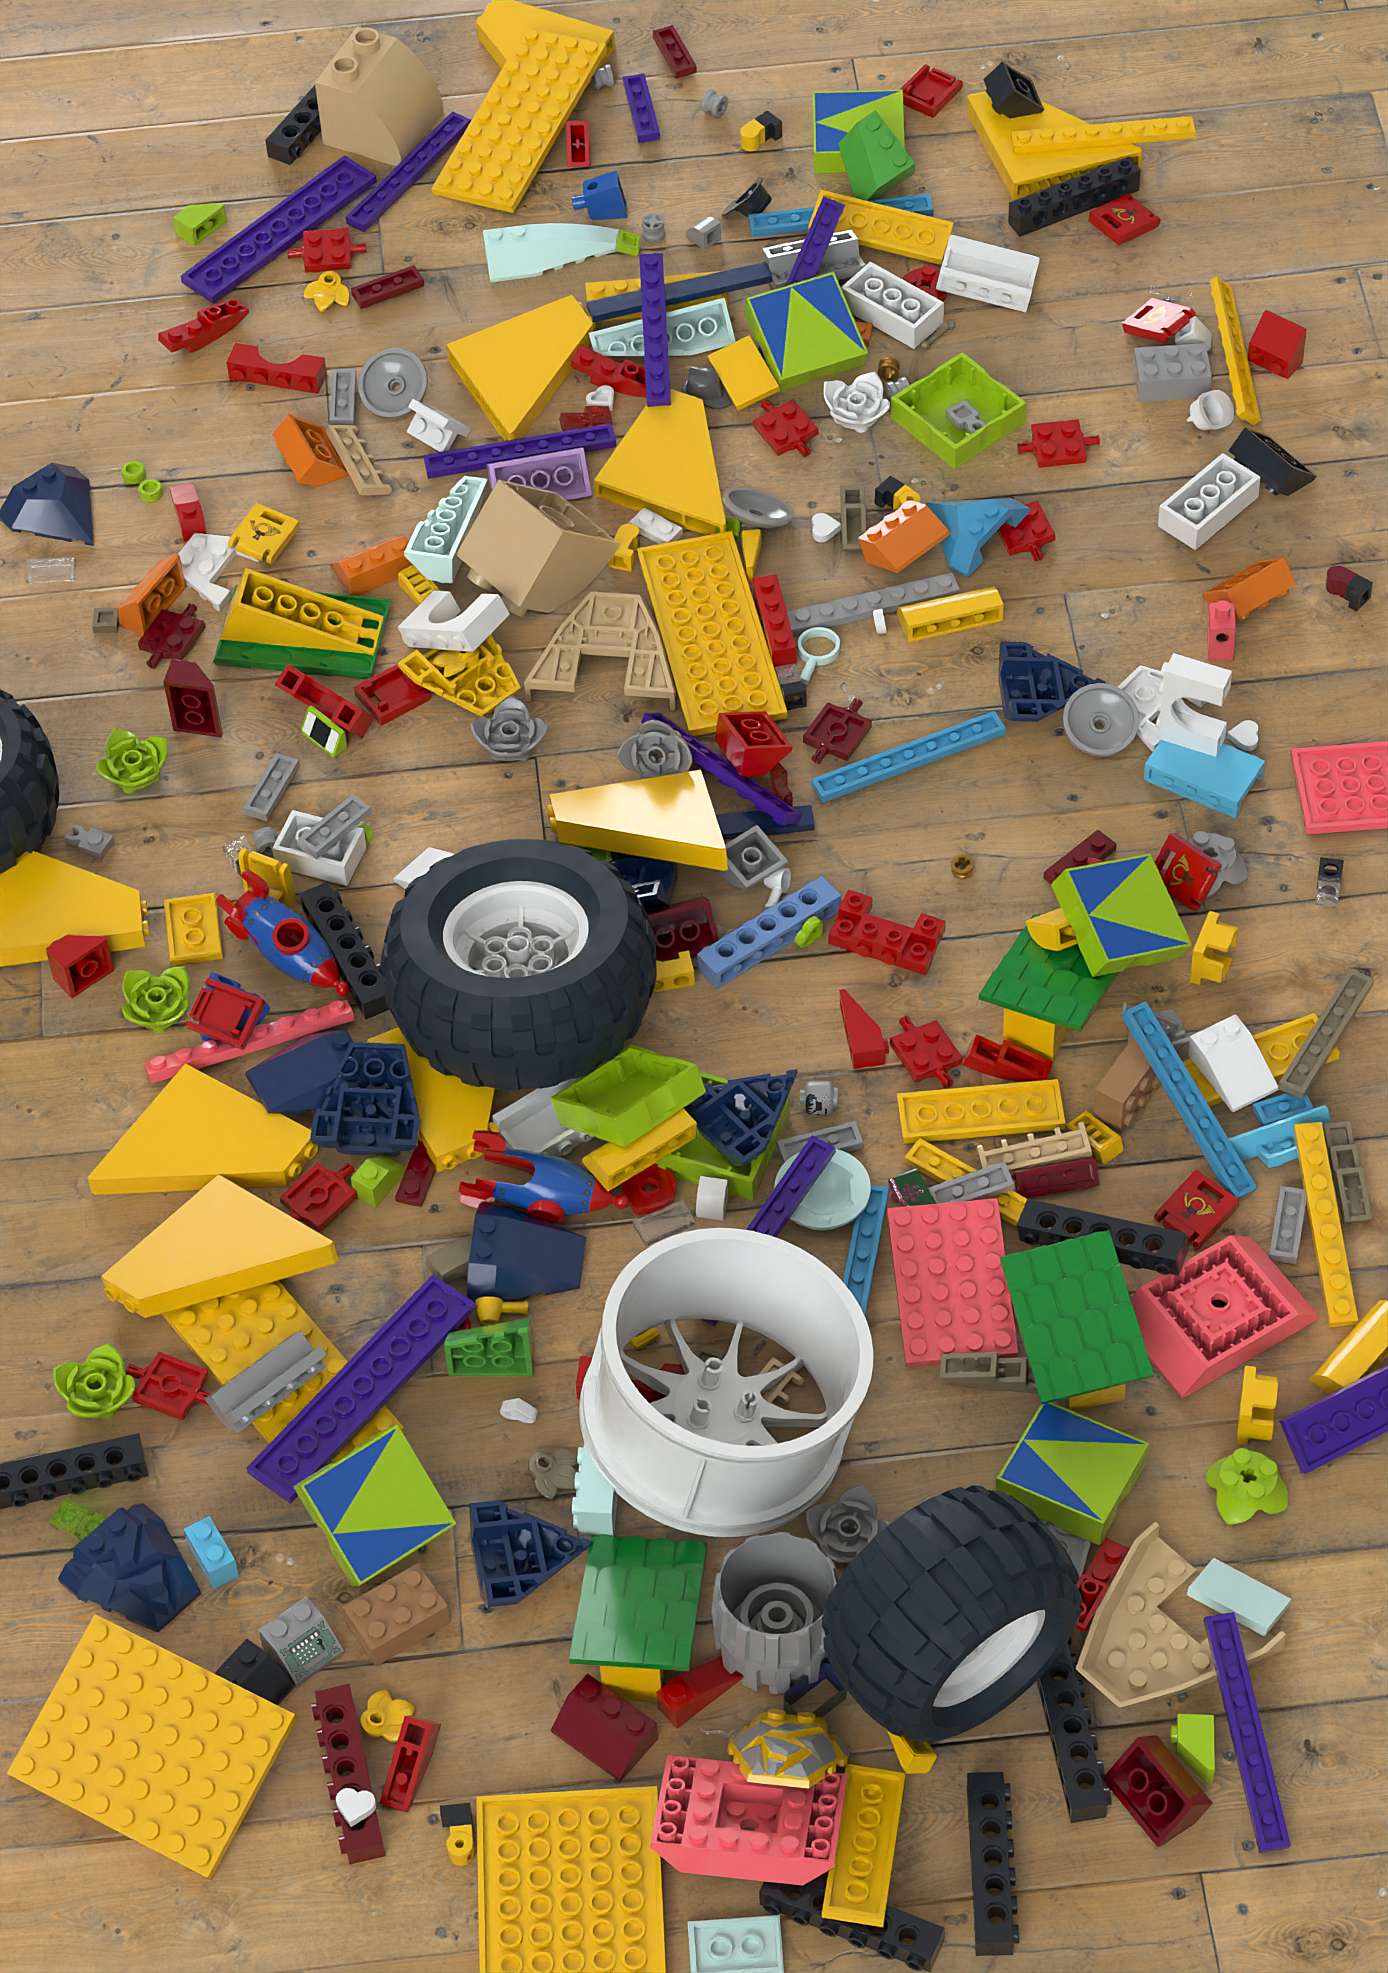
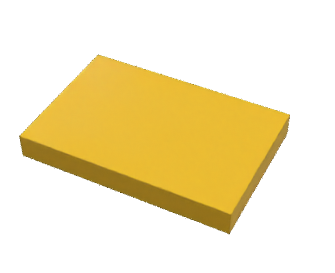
M750 335L707 356L737 411L780 391L779 385Z
M215 892L164 900L171 966L223 959Z

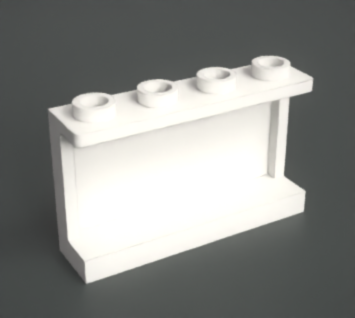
M950 235L936 289L1026 312L1040 258Z
M570 1079L548 1088H537L493 1115V1123L498 1126L499 1133L505 1137L506 1145L509 1149L526 1150L560 1157L561 1155H567L574 1147L582 1142H588L594 1137L561 1126L550 1097L577 1079Z

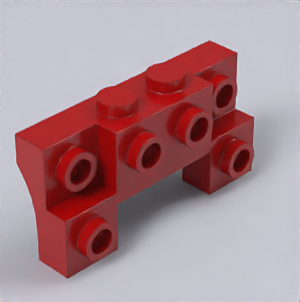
M848 889L838 908V916L828 934V944L858 953L863 957L880 960L888 965H895L926 975L936 949L945 933L946 921L921 913L914 928L869 914L872 909V897Z

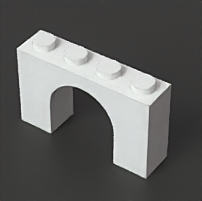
M433 591L397 628L408 647L473 652L510 614L499 594H481L462 614L457 616L461 610L449 591Z
M1173 653L1169 663L1164 662L1160 674L1164 679L1159 688V694H1162L1157 708L1161 712L1156 722V727L1159 728L1158 739L1216 757L1225 740L1227 722L1193 711L1183 702L1182 698L1191 697L1222 706L1231 687L1232 671Z

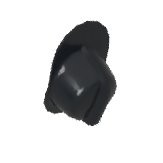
M763 177L758 178L745 193L728 205L721 215H726L733 210L746 217L750 214L762 213L772 200L761 184Z

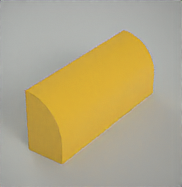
M991 586L898 607L897 616L907 641L912 642L1003 621L1004 604L996 587Z
M1062 908L1026 920L1031 937L1042 948L1059 951L1078 944L1075 932L1065 917Z
M682 1108L626 1147L608 1142L583 1157L582 1163L604 1188L610 1191L696 1138L697 1122Z
M1379 1300L1314 1372L1309 1379L1310 1382L1328 1394H1332L1378 1370L1388 1358V1300Z

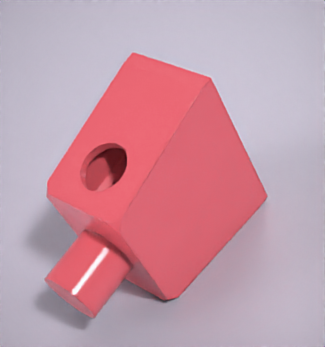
M1225 600L1210 603L1207 616L1208 660L1233 661L1235 605ZM1224 633L1225 641H1218L1216 636Z

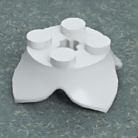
M875 371L857 377L850 386L838 380L826 381L824 383V399L830 409V415L835 423L845 428L855 429L860 433L866 432L868 427L877 422L878 418L890 408V402L882 398L883 385Z

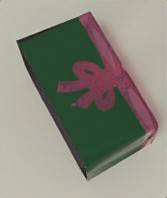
M916 1168L888 1179L889 1194L897 1207L937 1204Z

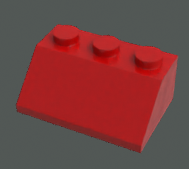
M766 711L718 714L714 740L740 776L754 777L755 775H765L792 752V745Z

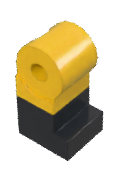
M765 111L745 124L740 130L742 149L754 151L760 147V144L771 138L775 141L782 137V121L769 111Z
M890 475L875 489L874 504L881 508L888 505L894 510H898L903 503L910 500L920 503L921 498L913 489Z
M470 1803L440 1805L442 1827H450V1836L446 1843L449 1860L457 1866L467 1865L473 1860L475 1853Z

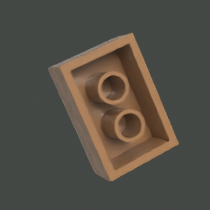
M1134 1037L1094 1091L1093 1116L1120 1135L1126 1127L1132 1126L1138 1110L1146 1107L1154 1089L1158 1090L1162 1085Z
M418 1563L342 1607L346 1625L375 1667L451 1623L448 1605Z

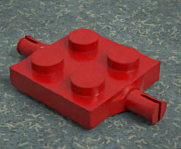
M349 228L303 231V244L301 248L288 249V258L302 257L305 272L351 269L353 253H367L366 243L352 244Z
M768 399L765 402L762 401L761 407L765 410L766 414L754 419L753 427L772 450L779 456L787 451L797 449L803 457L809 456L811 450L805 443L819 435L817 426L794 399L776 408Z
M1079 419L1031 424L1032 442L1017 443L1018 454L1033 452L1037 458L1038 468L1086 463V446L1100 445L1099 435L1084 436L1080 428Z
M1037 500L1025 504V506L1030 508V512L1016 527L1004 522L997 530L1010 556L1020 552H1031L1034 561L1038 562V558L1041 561L1044 556L1039 548L1056 540L1055 533Z
M908 1016L900 1018L899 1024L905 1032L891 1037L889 1045L913 1080L918 1082L926 1078L936 1077L943 1085V1088L946 1089L947 1086L948 1088L952 1086L953 1080H951L947 1072L954 1067L962 1065L963 1057L938 1021L935 1020L916 1027Z
M317 1162L279 1197L280 1203L292 1212L289 1216L297 1221L306 1222L320 1232L358 1198L357 1192L345 1182V1179L355 1172V1169L350 1163H346L338 1172L327 1170Z
M158 1352L153 1362L145 1369L133 1364H129V1367L126 1369V1375L139 1379V1385L132 1395L135 1403L180 1420L185 1419L190 1408L197 1401L208 1405L205 1398L210 1394L202 1391L210 1376L207 1369L162 1352Z

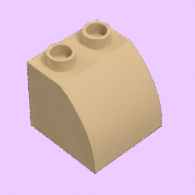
M357 26L315 82L323 144L396 167L424 140L444 112L442 99L436 83L420 59L398 38L378 33L373 28Z
M498 480L456 556L471 567L467 577L473 583L487 590H493L495 587L502 593L501 600L507 610L515 615L524 617L528 609L550 613L577 596L604 569L620 543L558 493Z

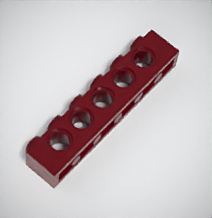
M350 1683L315 1691L317 1702L312 1703L311 1706L314 1721H321L322 1729L316 1731L319 1746H326L327 1755L322 1756L325 1774L331 1773L333 1782L327 1783L330 1800H336L337 1794L345 1788L354 1789L356 1792L368 1791L372 1793ZM333 1719H342L339 1723H330ZM339 1745H347L345 1749H335ZM345 1771L353 1772L349 1776H341V1774ZM338 1808L332 1810L336 1828L342 1826L343 1836L338 1837L341 1855L348 1854L350 1864L385 1857L376 1809L371 1815L355 1824L364 1825L360 1830H352V1827H350Z

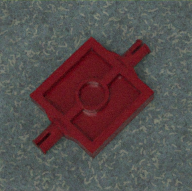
M189 603L181 614L161 609L138 641L139 650L152 654L146 662L148 667L155 669L163 658L183 660L206 628L204 620L192 617L197 611V607L194 604L191 605Z
M854 698L847 708L838 707L827 702L803 735V743L818 749L812 756V760L815 763L820 764L827 754L848 761L872 727V720L862 717L857 713L863 705L860 699L857 701V698Z

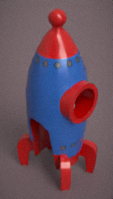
M250 870L242 872L241 877L252 889L244 893L235 904L223 894L218 896L216 902L230 915L224 921L229 930L241 940L250 938L262 955L278 970L294 980L322 988L334 987L336 993L341 997L349 994L350 985L340 981L339 969L327 942L298 913L268 896L269 887L267 883L256 873Z
M474 1130L472 1139L475 1140L473 1151L484 1153L485 1161L527 1172L533 1178L524 1185L476 1178L475 1184L460 1182L458 1191L462 1193L460 1202L468 1206L478 1208L479 1203L494 1204L495 1199L510 1205L527 1209V1214L549 1223H563L565 1216L598 1211L611 1204H615L618 1209H625L630 1204V1199L626 1194L623 1193L616 1196L611 1190L607 1191L591 1172L578 1164L543 1153L506 1149L505 1137L497 1132Z

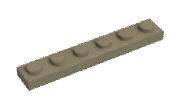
M1349 969L1281 1078L1278 1089L1302 1100L1304 1099L1373 987V978Z

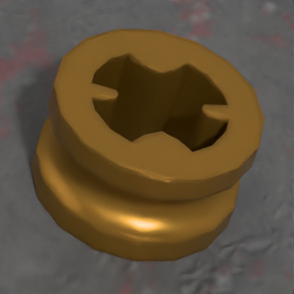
M892 357L882 358L879 361V377L888 381L896 379L899 375L900 363Z
M960 854L952 859L951 872L953 876L958 879H968L974 874V861L969 855ZM965 864L966 869L960 870L959 865Z

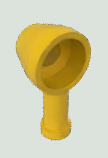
M481 1297L475 1301L479 1321L482 1325L486 1326L497 1324L501 1313L528 1314V1301L503 1302L502 1299L497 1297Z

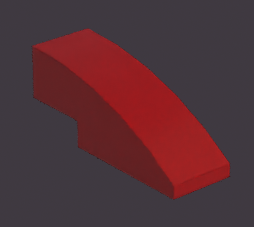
M976 1034L969 1044L962 1065L1009 1081L1031 1082L1047 1080L1053 1061L1006 1040L1000 1045Z

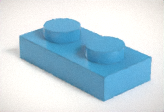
M1286 1093L1253 1103V1112L1261 1127L1314 1109L1307 1094L1303 1100Z

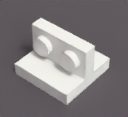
M412 399L408 406L416 411V414L407 433L439 452L449 451L457 434L467 437L471 428L437 408Z

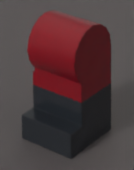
M1332 566L1328 569L1326 590L1333 595H1340V597L1349 601V608L1357 612L1371 598L1373 582L1343 566Z

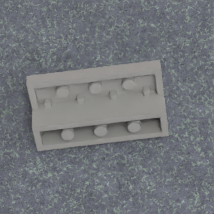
M852 230L833 234L815 277L834 272L837 280L851 279L866 266L859 255L858 238ZM804 240L763 248L764 262H766L772 275V282L769 283L771 290L785 287Z
M301 1331L295 1332L206 1397L205 1401L219 1420L230 1431L237 1434L325 1369L326 1366L321 1359L327 1354L321 1346L313 1349Z

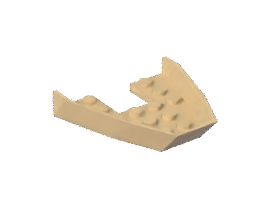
M590 592L558 628L524 682L526 702H531L533 689L575 692L581 654L629 657L624 695L669 698L670 712H675L678 697L656 620L645 597L635 594Z
M1156 1522L1133 1542L1095 1612L1076 1666V1670L1119 1708L1142 1705L1201 1688L1218 1680L1208 1637L1199 1644L1160 1610L1166 1602L1196 1576L1197 1570L1158 1537L1160 1525ZM1237 1622L1247 1667L1284 1650L1286 1634L1283 1631H1280L1275 1637L1269 1632L1266 1636H1262Z

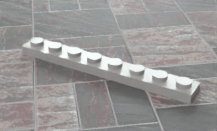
M951 572L788 611L787 614L793 636H797L814 627L830 628L874 617L873 611L877 609H883L884 615L897 612L898 607L960 594V589Z

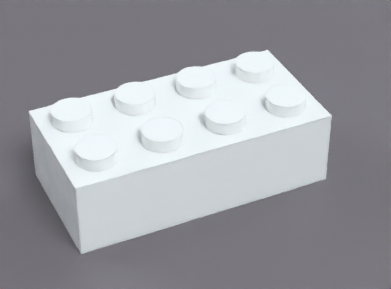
M869 262L841 287L853 315L867 323H873L874 327L913 349L944 322V302L872 262Z
M1222 453L1159 506L1158 526L1192 549L1197 550L1258 498L1260 476Z

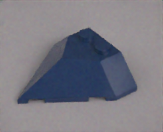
M51 462L12 487L0 509V521L13 532L21 533L22 530L34 532L35 536L72 542V539L84 541L85 545L94 546L89 479L75 467Z
M1000 642L998 682L1004 718L1007 720L1038 722L1064 708L1069 698L1080 688L1095 683H1106L1099 678L1093 680L1083 675V670L1047 653L1045 656L1033 650L1034 646L1026 642Z
M797 1069L788 1070L784 1075L772 1077L769 1073L728 1080V1084L716 1086L707 1083L704 1084L706 1093L685 1106L684 1109L697 1122L696 1127L701 1135L732 1166H745L766 1151L798 1071Z
M498 1500L469 1503L471 1548L480 1596L487 1607L518 1604L592 1546L594 1542L584 1537L581 1540L567 1534L566 1529L524 1512V1514L509 1509L508 1504Z

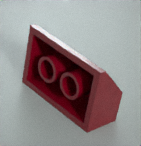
M172 659L163 683L173 731L222 738L223 731L213 683L196 662Z
M704 896L646 911L649 924L654 932L656 961L665 962L679 959L678 953L688 950L690 957H695L704 947L711 946L719 941L710 902Z
M588 1673L568 1694L551 1728L553 1734L619 1782L624 1779L658 1740L657 1723Z
M1157 1735L1137 1737L1105 1774V1778H1102L1157 1847H1161L1194 1825L1213 1804Z

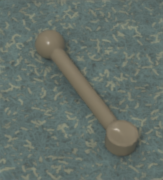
M947 320L946 326L927 341L921 342V348L924 350L928 349L930 344L948 329H954L955 321Z

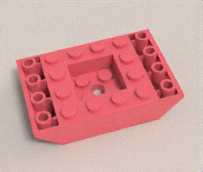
M1230 1235L1185 1261L1179 1276L1162 1274L1141 1286L1130 1298L1149 1360L1181 1399L1319 1320V1315L1254 1239L1244 1236ZM1214 1300H1222L1226 1303V1306L1217 1308L1212 1305V1302Z
M667 1755L650 1848L679 1872L804 1885L834 1868L847 1783L846 1773L834 1772L829 1774L825 1771L824 1779L810 1788L747 1782L739 1770L740 1764H735L731 1761ZM746 1827L754 1828L755 1831H748L742 1829Z

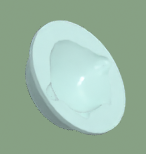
M836 1149L835 1155L790 1220L801 1226L819 1231L833 1230L852 1222L864 1211L870 1199V1178L864 1166L852 1155ZM799 1153L789 1158L782 1165L777 1173L774 1189Z

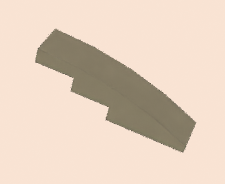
M1351 1121L1323 1124V1132L1330 1170L1344 1224L1372 1221L1364 1169L1360 1164L1357 1143H1354Z
M997 1352L941 1354L940 1381L997 1391L1038 1393L1027 1357L999 1358Z

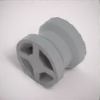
M609 64L604 65L603 68H597L592 76L593 85L596 90L601 89L602 86H614L613 74Z
M708 90L702 99L701 109L705 112H712L716 117H721L727 109L728 97L717 95V92L714 90Z
M656 213L647 214L642 218V236L644 240L652 243L661 241L665 237L664 218Z
M905 377L898 378L897 382L885 383V393L890 404L892 396L910 386Z
M260 828L252 835V841L256 846L257 853L274 858L272 848L278 838L274 828Z

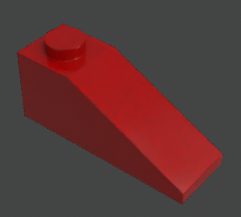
M189 483L171 487L170 493L183 541H189L194 533L207 534L204 516L194 484Z
M845 989L839 990L840 1010L853 1069L885 1065V1054H889L888 1039L882 1038L880 1027Z
M720 1656L679 1674L656 1692L658 1709L678 1729L742 1680L743 1675L737 1670L730 1674L723 1666V1659Z
M414 1715L404 1716L379 1804L409 1812L432 1757L441 1727L440 1723Z

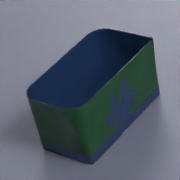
M827 1663L820 1665L818 1681L809 1684L807 1675L785 1692L783 1710L786 1714L797 1715L798 1713L791 1705L824 1679H827L839 1692L812 1712L815 1714V1717L822 1718L846 1699L847 1689L838 1680L832 1665Z

